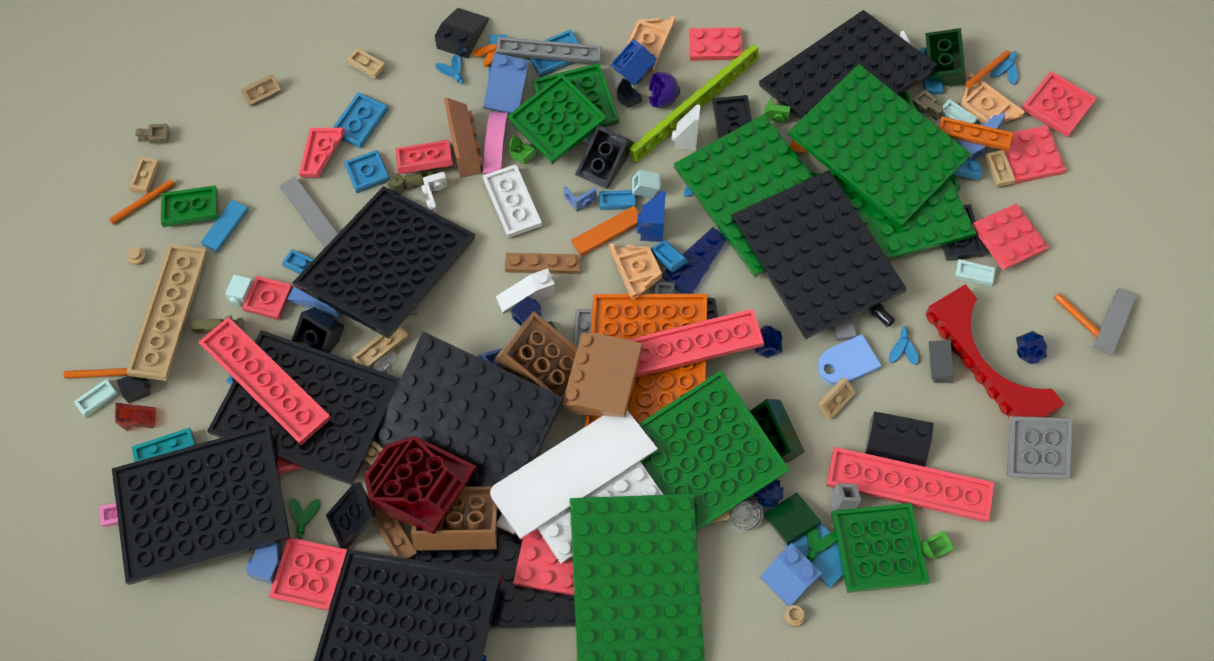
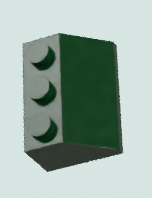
M961 28L925 33L927 57L938 64L937 70L932 72L929 78L947 86L966 84Z
M766 399L750 410L785 463L792 461L805 452L781 400Z

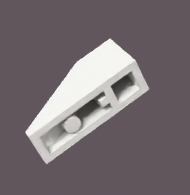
M700 105L693 107L677 123L676 131L673 130L672 141H675V149L696 150Z
M547 268L527 276L497 295L496 298L502 313H506L555 295V284Z

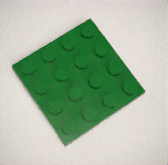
M600 63L532 79L535 93H537L560 74H563L607 117L608 121L601 127L619 123V117Z
M560 74L507 116L508 120L552 165L591 135L597 125L602 126L608 121L607 117L563 74Z
M912 503L834 510L831 512L847 593L927 585L930 583Z

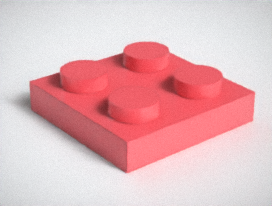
M256 275L242 309L245 312L279 320L287 303V297L293 287L288 283Z

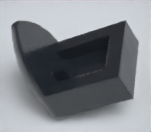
M623 78L618 85L617 99L627 108L642 102V95L632 88L631 83L627 79Z

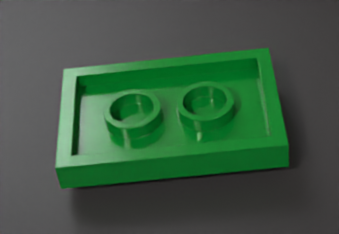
M216 185L161 193V224L163 227L218 219V189Z

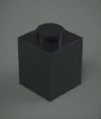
M126 376L117 380L122 397L128 404L151 395L149 390L151 383L147 378Z

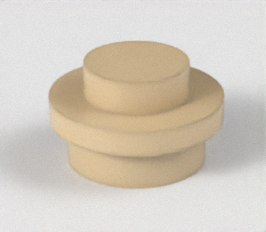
M133 247L126 253V259L130 264L140 265L145 260V252L140 247Z
M798 605L787 607L784 612L785 621L791 626L801 625L805 620L804 610Z

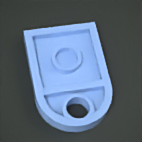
M862 334L822 353L818 362L820 377L828 384L834 386L841 378H846L849 382H852L881 368L880 362ZM831 367L833 368L834 373L827 374L825 373L824 368Z

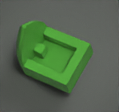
M771 97L765 106L764 114L771 121L788 123L790 106L773 105V97Z
M512 136L509 145L512 159L526 164L537 155L535 148L524 144L520 138Z
M944 530L923 542V553L931 559H937L954 550Z

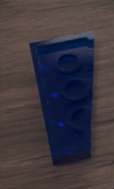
M712 227L682 254L686 258L687 263L673 273L666 269L662 273V278L667 282L675 283L674 288L680 294H692L704 274L708 271L712 261L715 260L724 246L726 238Z

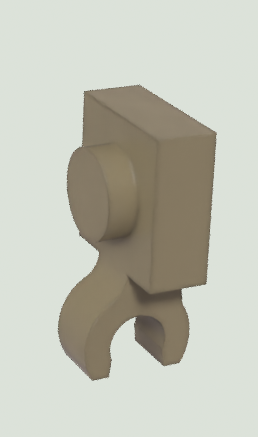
M926 89L912 99L913 104L923 113L929 111L935 120L942 116L941 112L944 109L937 105L938 99Z
M149 124V129H136L135 135L138 136L139 142L148 140L149 143H168L169 127L168 124Z

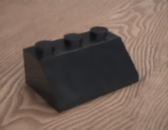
M874 411L870 419L865 454L925 467L932 441L934 423Z

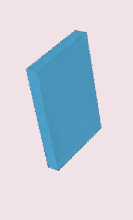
M571 29L544 40L580 44ZM528 58L539 77L575 63Z
M358 92L333 128H344L346 132L341 140L361 149L385 116L389 107Z
M822 524L817 527L819 540L828 533H831ZM805 534L792 544L807 558L810 550L807 534ZM835 541L830 547L818 553L815 560L811 562L822 573L819 579L829 588L843 576L837 541Z

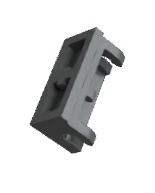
M951 340L929 341L931 379H933L934 383H953Z

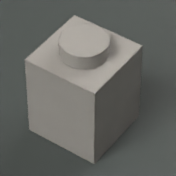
M837 483L829 497L833 511L854 509L861 502L856 484Z

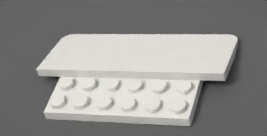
M628 411L625 417L603 415L496 483L491 488L490 495L520 540L537 529L559 563L562 564L572 557L569 499L663 495L640 462L656 452L658 448Z

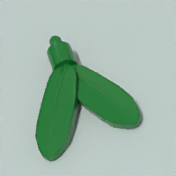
M295 498L290 500L289 506L297 524L296 533L299 539L305 533L306 524L318 512L320 508L319 499L313 500L304 512L298 500Z
M817 527L807 533L810 550L807 559L810 562L814 561L818 553L835 543V532L828 533L820 540Z

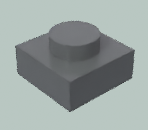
M656 282L655 294H674L675 283Z

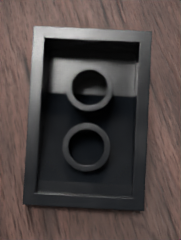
M457 8L441 23L434 35L437 49L468 59L489 18Z
M597 125L575 175L608 189L630 154L629 148L634 142Z

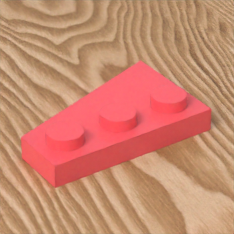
M310 128L299 172L302 178H319L346 132L344 128Z

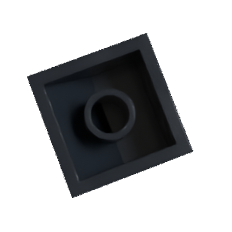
M313 307L301 312L292 341L330 353L339 342L345 325Z

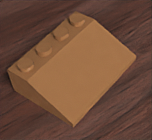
M533 311L505 344L494 361L505 370L564 397L578 347Z
M581 333L562 405L573 415L625 417L643 344L599 333Z
M493 486L464 487L436 529L435 534L412 526L411 536L414 551L497 549L498 507L490 495Z

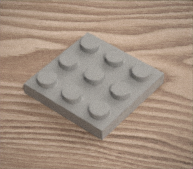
M1009 416L1007 476L1070 479L1072 418Z

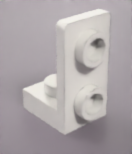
M444 172L423 177L424 185H421L424 196L428 195L429 200H426L428 209L430 211L433 210L436 214H438L431 192L440 191L448 187Z

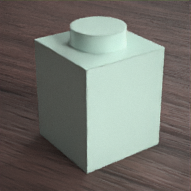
M638 170L632 178V194L653 198L661 189L658 173Z
M233 275L225 293L229 303L237 307L243 306L253 281L249 278Z

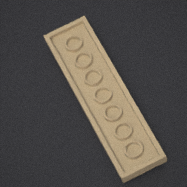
M169 244L126 371L128 376L167 381L207 256L206 249Z

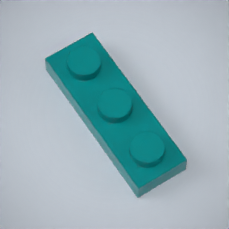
M189 427L132 446L131 448L134 461L136 462L196 444L193 432Z

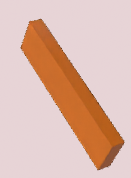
M941 117L938 126L952 139L1004 151L1010 150L1014 136L1013 132L947 117Z
M632 206L573 238L571 243L577 252L583 256L638 226L639 212L635 206Z

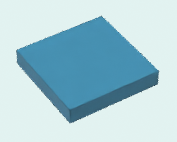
M378 150L344 161L356 193L384 184L390 180Z

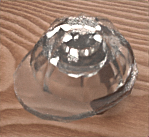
M749 497L728 511L730 520L724 522L727 528L734 533L750 532L756 529L762 522V506L756 499Z

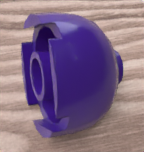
M657 72V74L654 73L649 84V91H652V97L649 96L650 104L657 108L671 106L680 95V87L677 80L671 74L665 72Z

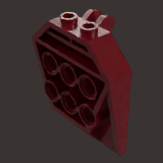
M411 436L387 444L378 453L371 467L366 470L364 479L369 500L374 510L435 534L436 529L473 473L477 471V467L416 436Z

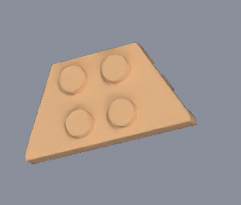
M674 16L667 20H660V18H652L650 20L638 19L627 45L634 39L657 58L654 67L649 70L651 72H654L674 26L676 18Z
M972 72L969 73L967 81L975 76ZM982 80L978 81L971 88L965 86L960 106L976 116L983 124L988 122L992 116H998L1001 113L1005 114L1004 123L1021 118L1025 111Z
M613 243L609 244V250L631 300L636 299L662 278V272L650 247L626 245V248L615 247Z

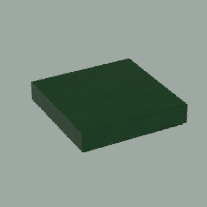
M798 493L793 494L764 513L765 519L787 546L821 525V520Z

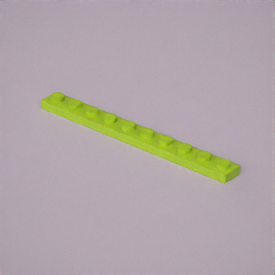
M753 44L748 49H745L740 56L733 59L728 66L720 70L715 77L708 80L702 88L695 91L689 99L685 100L676 110H673L638 142H635L629 148L631 160L638 163L671 135L673 130H676L677 123L693 107L700 105L701 109L758 61V47Z

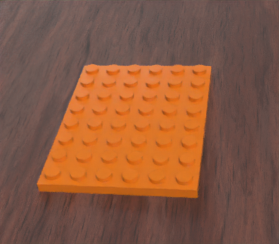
M593 294L591 333L629 340L707 320L708 297L707 294H641L636 299L631 300L629 294ZM706 360L636 377L627 411L638 424L706 380ZM586 415L585 427L602 416Z

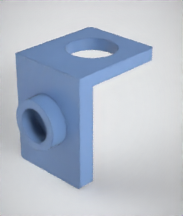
M566 186L563 187L564 197L576 211L583 207H588L597 199L595 188L576 198Z

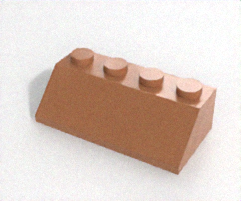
M444 98L460 178L481 174L480 166H483L482 156L477 154V151H480L478 140H474L477 133L475 126H471V122H474L472 111H468L467 104L450 98Z

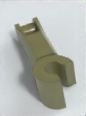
M429 169L420 173L405 175V179L400 174L394 173L395 182L387 181L388 189L401 195L405 190V186L411 188L424 185L423 177L436 174V171Z
M243 317L232 320L242 329ZM193 318L189 321L188 326L196 334L210 333L224 320L222 318Z

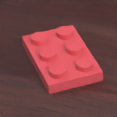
M741 27L689 28L690 61L736 59L743 53Z
M449 140L396 148L399 174H409L415 171H427L433 168H445L453 165Z

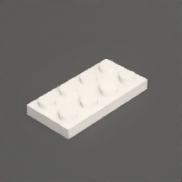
M516 164L482 176L507 238L542 226L541 219Z

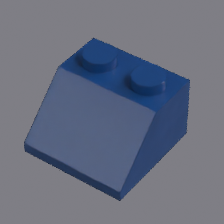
M632 39L610 66L634 86L643 79V75L647 70H651L654 67L657 58L643 45Z
M666 191L660 192L642 206V213H638L637 233L641 234L640 241H663Z

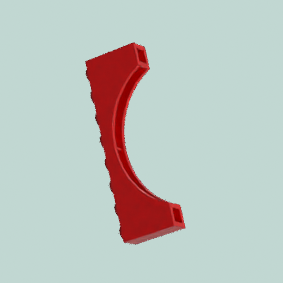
M966 284L928 307L925 315L929 323L937 328L939 335L943 339L951 340V350L958 354L962 359L963 365L971 370L976 381L983 385L988 396L996 401L1004 415H1007L1008 418L1009 416L1051 417L1060 411L1065 403L1052 388L1036 389L1011 382L993 370L980 355L971 333V314L978 298Z

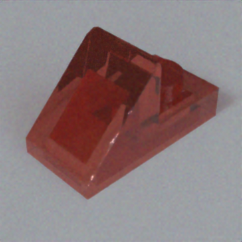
M116 402L115 423L126 431H129L133 426L154 428L156 426V407Z

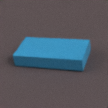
M632 190L599 191L600 210L629 209L632 206L636 208V195L632 194Z
M665 239L651 248L654 257L672 273L687 263L686 258Z

